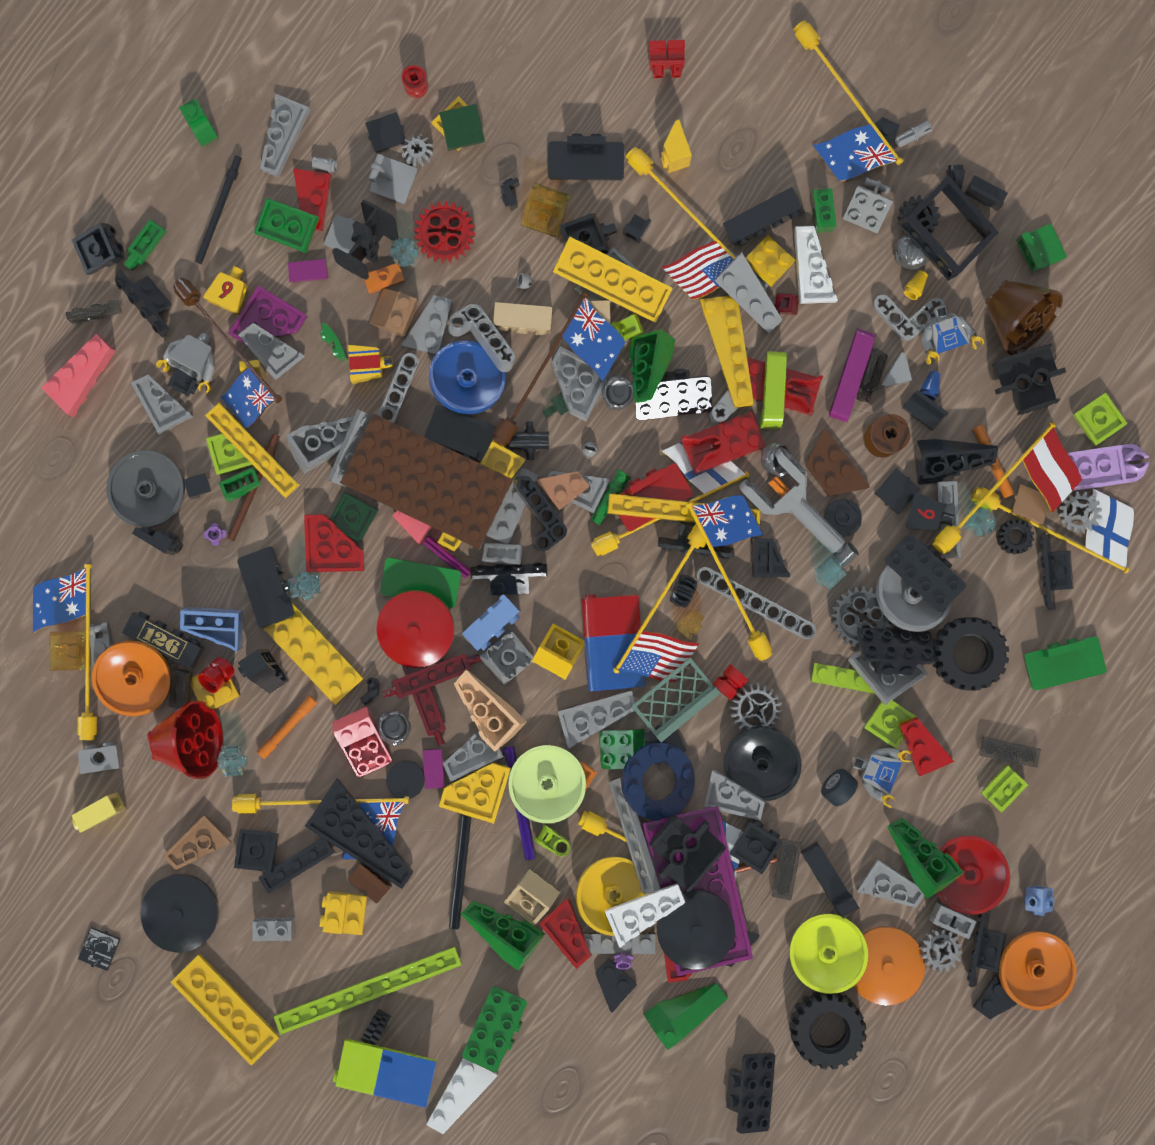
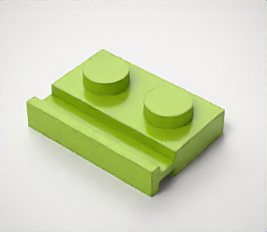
M1006 765L980 793L1002 813L1028 784Z

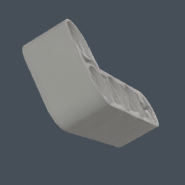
M470 304L451 315L448 325V331L451 335L459 337L471 331L500 371L508 372L512 369L515 360L514 352L479 305ZM469 314H475L477 317H471ZM454 323H459V324H461L462 326L457 327V326H454L453 324H454ZM480 329H486L488 332H481ZM495 343L499 347H492L490 344Z

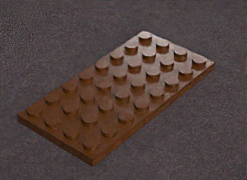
M373 413L340 484L480 550L513 479Z

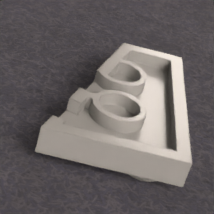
M712 769L704 807L708 808L718 805L719 811L761 821L765 800Z

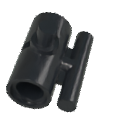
M526 421L524 432H515L510 441L511 450H524L526 460H534L536 450L549 449V432H535L533 421Z

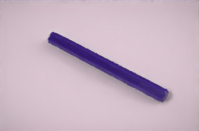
M509 746L504 749L507 767L512 769L517 758L515 747ZM515 807L525 859H535L529 820Z

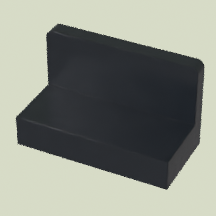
M974 175L964 194L998 211L1003 206L1008 193Z
M919 390L915 391L902 407V409L932 431L948 414L947 411Z

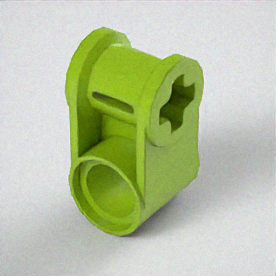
M545 823L538 837L533 839L539 845L560 857L566 856L571 849L570 841ZM559 842L567 844L565 852H560L557 849Z

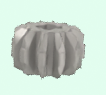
M421 134L418 135L417 139H415L414 135H411V141L408 139L404 140L406 145L401 147L405 151L402 153V156L407 158V164L413 162V166L416 168L418 163H420L424 167L423 161L430 163L431 160L428 156L434 155V152L431 150L433 144L429 143L428 137L422 140ZM416 148H420L421 152L418 151L419 153L415 154L414 150L417 151Z

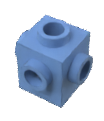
M1043 886L1026 887V895L1024 897L1025 910L1033 911V915L1044 916L1046 912H1052L1054 907L1053 888Z

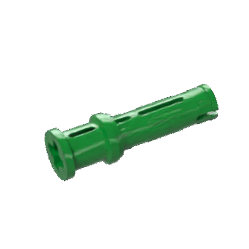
M619 469L616 470L617 474L613 481L607 485L609 489L590 518L591 521L598 525H601L607 515L609 494L619 495L622 493L627 481L632 478Z

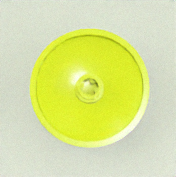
M822 914L806 920L799 926L792 937L789 956L793 971L803 984L820 993L834 994L848 990L861 979L868 963V948L863 934L851 921L846 918L843 919L838 915Z

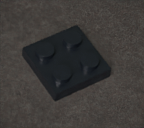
M240 829L234 868L273 873L279 834Z

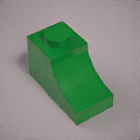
M196 98L179 107L202 147L218 139L215 130Z

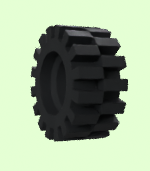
M1021 519L1005 522L997 531L999 533L996 536V539H999L998 545H1001V549L1005 550L1008 554L1026 552L1033 545L1031 543L1035 539L1033 538L1034 531H1031V525L1028 526V522ZM1013 529L1019 530L1022 534V541L1019 544H1013L1009 540V533Z
M378 1009L360 1040L364 1043L376 1045L392 1016Z

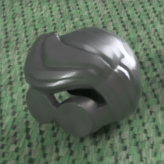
M908 235L903 236L897 242L896 263L903 268L916 270L928 262L929 259Z
M618 374L608 377L602 390V397L606 406L612 410H623L629 406L634 399L633 381Z
M774 442L762 449L761 463L769 474L779 478L788 472L778 463L775 452L780 447L788 451L790 455L791 452L787 445Z
M401 710L384 712L377 719L379 736L383 741L392 746L400 745L406 741L411 725Z

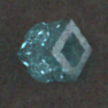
M409 238L395 240V244L391 245L390 256L393 257L394 262L402 267H409V265L415 264V259H418L419 248H416L414 241H411ZM401 249L407 250L405 253H401Z
M978 508V511L965 522L964 528L973 532V535L985 537V534L991 535L992 530H995L996 519L990 513V510Z
M310 572L299 573L296 578L288 579L291 598L302 597V600L314 599L313 595L321 593L318 574L310 575Z
M241 745L221 747L218 767L222 769L224 776L243 775L244 767H247V756L243 755Z

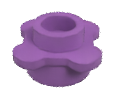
M212 523L211 527L203 534L204 538L210 540L214 546L219 545L220 540L227 535L226 531L220 529L217 523Z
M628 953L614 955L615 960L613 963L616 964L617 968L629 969L631 967L633 955Z

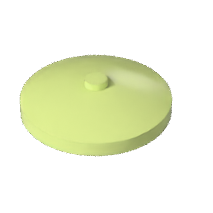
M543 745L526 751L517 759L509 776V793L515 807L525 817L539 823H555L568 818L579 808L586 792V777L580 762L570 752L557 746Z

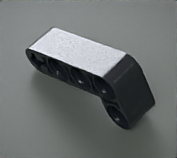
M518 476L513 482V487L543 528L532 538V546L536 550L547 551L566 536L567 528L533 480L528 476ZM520 481H526V482H527V483L525 484V487L527 488V490H526L525 488H520V485H521V482H520ZM534 494L539 499L536 505H532L530 502V498ZM545 510L550 513V517L546 521L542 519V512ZM558 525L561 528V533L555 536L553 528ZM544 537L546 544L540 548L538 546V539Z
M817 841L800 851L834 908L843 919L860 909Z

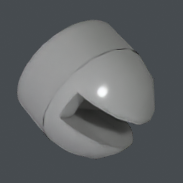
M520 273L517 278V287L521 289L530 288L531 276Z
M592 441L586 442L582 447L583 454L587 457L595 456L598 450L597 445ZM586 446L592 447V448H595V450H594V451L588 450V449H585V447H586Z

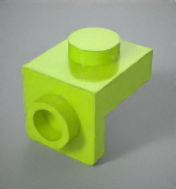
M633 314L619 322L611 323L624 341L644 332L637 314Z

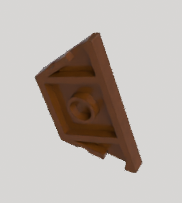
M825 428L821 432L805 465L807 470L827 496L868 489L870 487Z

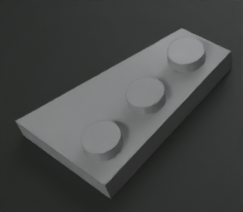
M433 295L401 346L436 355L441 349L452 299Z
M251 323L238 334L275 380L305 357L254 323Z
M149 375L131 382L158 434L193 418L188 411Z
M550 471L548 477L567 473ZM581 475L590 487L572 500L571 503L594 514L610 479Z
M477 732L449 757L443 765L452 782L492 762L500 760L504 756L500 748L494 751Z
M879 859L875 861L856 889V892L862 894H870L877 898H885L917 908L924 897V894L913 881Z

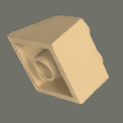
M529 869L503 903L535 925L551 908L560 892Z

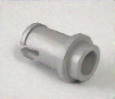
M314 156L312 167L313 169L332 173L337 170V161L334 158L325 159Z

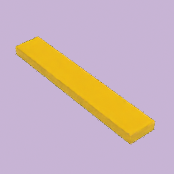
M219 402L205 415L285 498L300 486Z

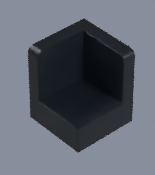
M635 214L629 224H626L623 234L640 243L652 220L648 218L646 221Z
M203 473L183 479L189 498L196 499L202 494L211 492L208 481L210 479L209 474Z

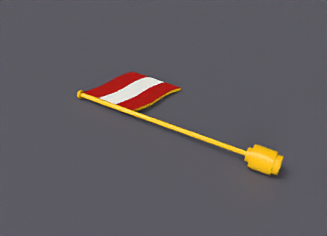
M1049 423V427L956 527L947 525L934 539L935 542L932 544L937 551L945 554L961 539L959 529L1022 461L1031 480L1045 498L1050 513L1054 512L1082 481L1077 466L1063 448L1055 432V423Z

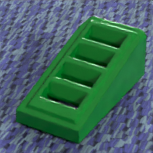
M254 467L218 484L226 501L229 503L260 486L261 482ZM249 475L252 476L254 480L253 483H250L248 478ZM242 479H245L246 486H243ZM238 482L240 489L236 488L235 483ZM230 486H231L232 489H233V492H231V493H230V491H229V489H228V487H230Z

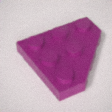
M258 285L228 334L245 344L238 334L251 323H254L277 338L298 333L308 316Z

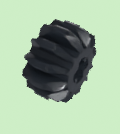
M686 575L679 576L672 589L670 602L678 607L686 608L697 588V580Z

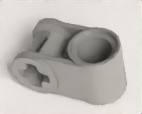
M728 390L710 412V421L715 425L725 422L737 410L733 406ZM722 412V416L717 418V413Z

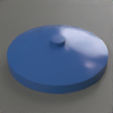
M457 341L446 345L438 351L430 365L429 384L434 396L442 405L458 413L475 414L491 408L499 400L505 387V372L500 371L480 343L474 341Z

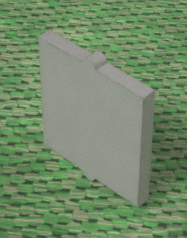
M335 214L323 245L332 249L338 248L349 253L355 244L351 241L354 232L352 225L355 221L352 218L348 219Z

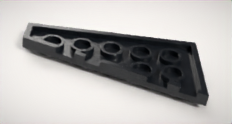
M336 778L305 827L403 889L413 874V870L342 782Z

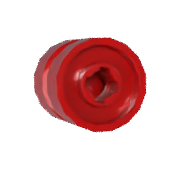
M416 65L408 66L404 69L401 78L406 93L413 98L424 96L429 87L425 71Z
M222 657L216 658L209 664L210 667L205 668L198 675L200 685L210 693L219 691L224 686V683H227L235 675L233 666Z
M729 664L723 671L724 675L719 676L712 684L729 700H732L738 693L737 689L742 688L749 680L734 666Z

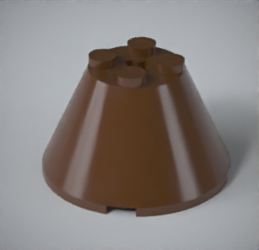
M1004 280L996 293L987 298L985 302L988 305L987 311L1005 352L1011 356L1018 354L1017 351L1022 348L1027 350L1044 335L1057 317L1054 314L1057 307L1061 308L1063 295L1059 291Z

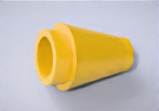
M919 270L904 287L905 296L912 300H917L918 297H921L928 277L926 272Z

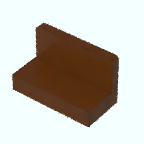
M362 863L348 878L354 886L375 903H378L392 887L379 874Z

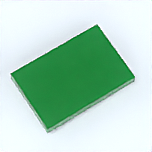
M266 198L254 234L307 253L319 217Z

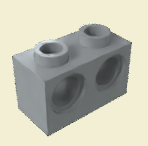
M938 902L935 903L928 919L933 924L967 939L970 938L977 922L971 917L954 911Z
M295 917L256 918L252 922L253 941H292L295 938Z

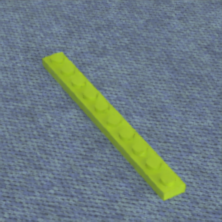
M456 946L276 1014L274 1019L281 1035L462 965Z

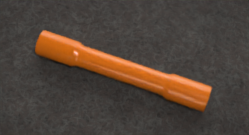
M983 424L973 428L979 444L991 445L990 438ZM997 458L996 463L990 465L998 482L1003 477L1004 471ZM1006 478L999 486L1003 498L1015 494L1008 478Z
M309 695L291 717L256 752L263 759H266L277 747V744L318 702Z

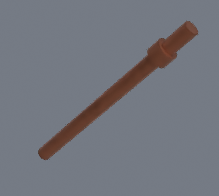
M274 433L268 446L264 448L272 457L276 452L274 449L280 436ZM257 470L256 473L261 481L263 475ZM258 487L246 494L227 537L228 539L235 541Z

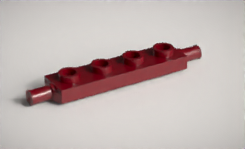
M463 653L392 681V688L382 691V694L390 693L383 697L386 699L396 695L398 699L445 682L462 675L466 670L470 672L471 665L481 662V658L473 660L480 657L479 654L468 658Z
M402 665L405 676L424 669V667L411 668ZM431 687L412 694L427 735L435 737L437 746L445 744L442 732L446 729Z

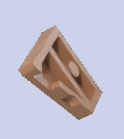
M578 471L537 480L558 510H561L590 487Z

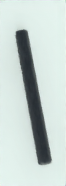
M464 814L461 815L449 922V928L453 930H458L460 927L471 817Z

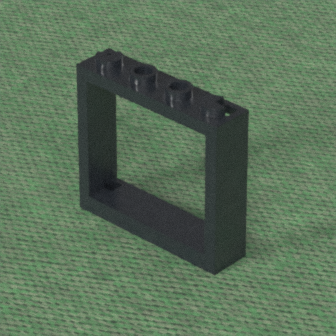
M949 176L938 182L898 223L901 229L948 281L958 276L999 233ZM941 191L983 237L978 245L958 265L916 218Z

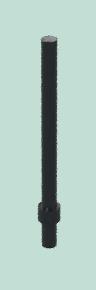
M235 155L230 169L226 172L225 176L227 178L195 259V262L202 265L232 184L238 177L239 173L237 171L242 160L239 156Z

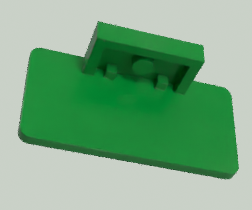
M388 557L385 560L380 592L382 595L394 597L405 591H425L438 597L447 607L453 608L457 601L461 571Z
M1096 636L1078 640V637L1067 639L1065 644L1060 645L1059 642L1048 644V648L1025 653L1023 657L1031 688L1037 691L1106 673L1107 668L1099 638Z
M493 986L462 1053L463 1059L489 1071L497 1072L507 1049L511 1050L515 1039L512 1037L514 1033L519 1032L523 1022L520 1019L527 1006V1001L504 989Z

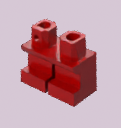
M666 40L649 41V66L654 79L664 78V69H671V77L681 78L682 69H684L685 40H668L667 59Z

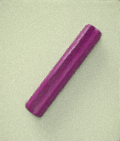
M428 536L424 540V545L453 569L460 570L464 578L470 575L471 569L435 539Z

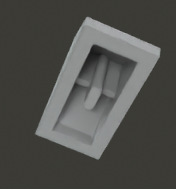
M901 352L879 386L881 389L909 383L912 380L905 353Z

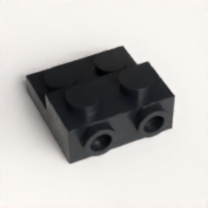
M99 223L72 240L86 275H92L100 269L111 267L124 259L122 254L124 248L117 242L115 238L116 230L110 224Z
M143 526V528L135 527L132 532L133 535L165 554H178L183 547V543L177 540L179 536L171 531H154L149 527Z
M748 819L729 854L760 874H763L783 841L779 838L780 834L773 829L767 831L763 828L764 824L760 821Z

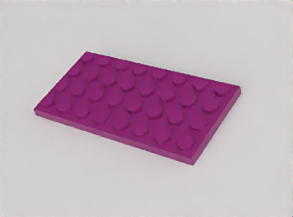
M718 805L676 815L693 831L706 819L710 823L706 829L726 846V850L692 890H704L719 897L729 908L735 924L733 944L727 955L720 962L705 969H688L675 964L677 976L753 959ZM669 817L642 823L660 889L677 882L668 874L664 879L658 875L668 861L651 848L649 842L664 823L667 822ZM692 836L685 840L686 846L689 847L693 846L696 842V839ZM675 852L672 859L676 862L682 860L683 853ZM679 884V886H680V888H681V891H682V892H683V891H686V890Z

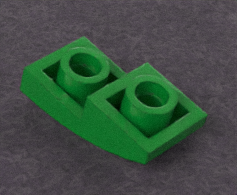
M326 323L321 324L322 330H320L322 341H326L328 345H335L332 346L335 358L338 357L341 362L348 360L344 347L336 334Z

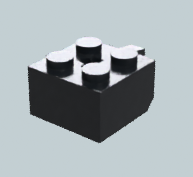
M595 213L559 225L565 244L570 236L604 254L609 252L606 242L609 240V236L617 233L614 223L604 226V223L599 224ZM584 236L587 242L581 240V237Z

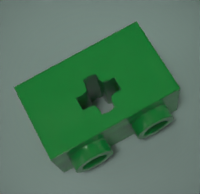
M832 188L813 190L810 199L813 225L816 233L834 231L837 225Z

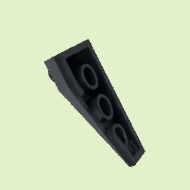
M941 439L916 440L915 463L918 485L938 483L943 481L945 477L951 475L956 477L961 475L960 472L969 469L974 471L995 464L998 446Z

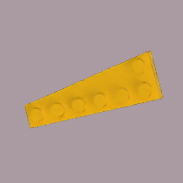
M731 296L700 299V306L715 346L734 408L753 406L754 401L739 304Z
M492 441L480 464L512 478L526 459ZM442 533L438 543L455 551L462 541Z

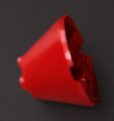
M203 701L186 703L158 723L147 734L152 759L192 779L209 777L220 763L217 760L219 753L223 752L224 744L221 722L214 709H210Z

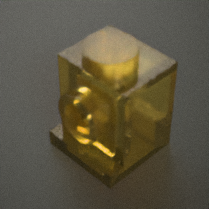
M690 610L675 628L688 640H691L692 636L690 634L693 633L695 635L702 627L700 623L703 621L704 616L697 610L695 612Z

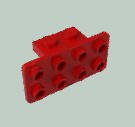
M674 463L658 471L656 469L649 471L645 474L646 478L641 481L639 478L629 483L631 487L619 494L685 501L693 496L691 488L678 466ZM618 515L629 532L654 519Z

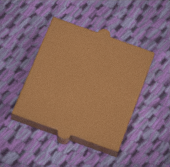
M1020 484L1017 494L1013 498L1014 504L1011 513L1043 525L1046 513L1049 511L1045 498L1039 491Z

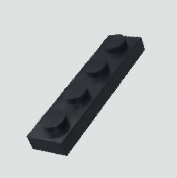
M321 838L274 867L273 873L266 872L258 878L269 894L334 854L335 850L330 842Z

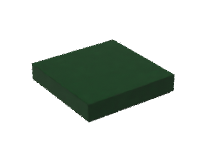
M477 104L439 112L448 151L485 143Z
M344 492L330 520L349 538L361 544L379 510Z

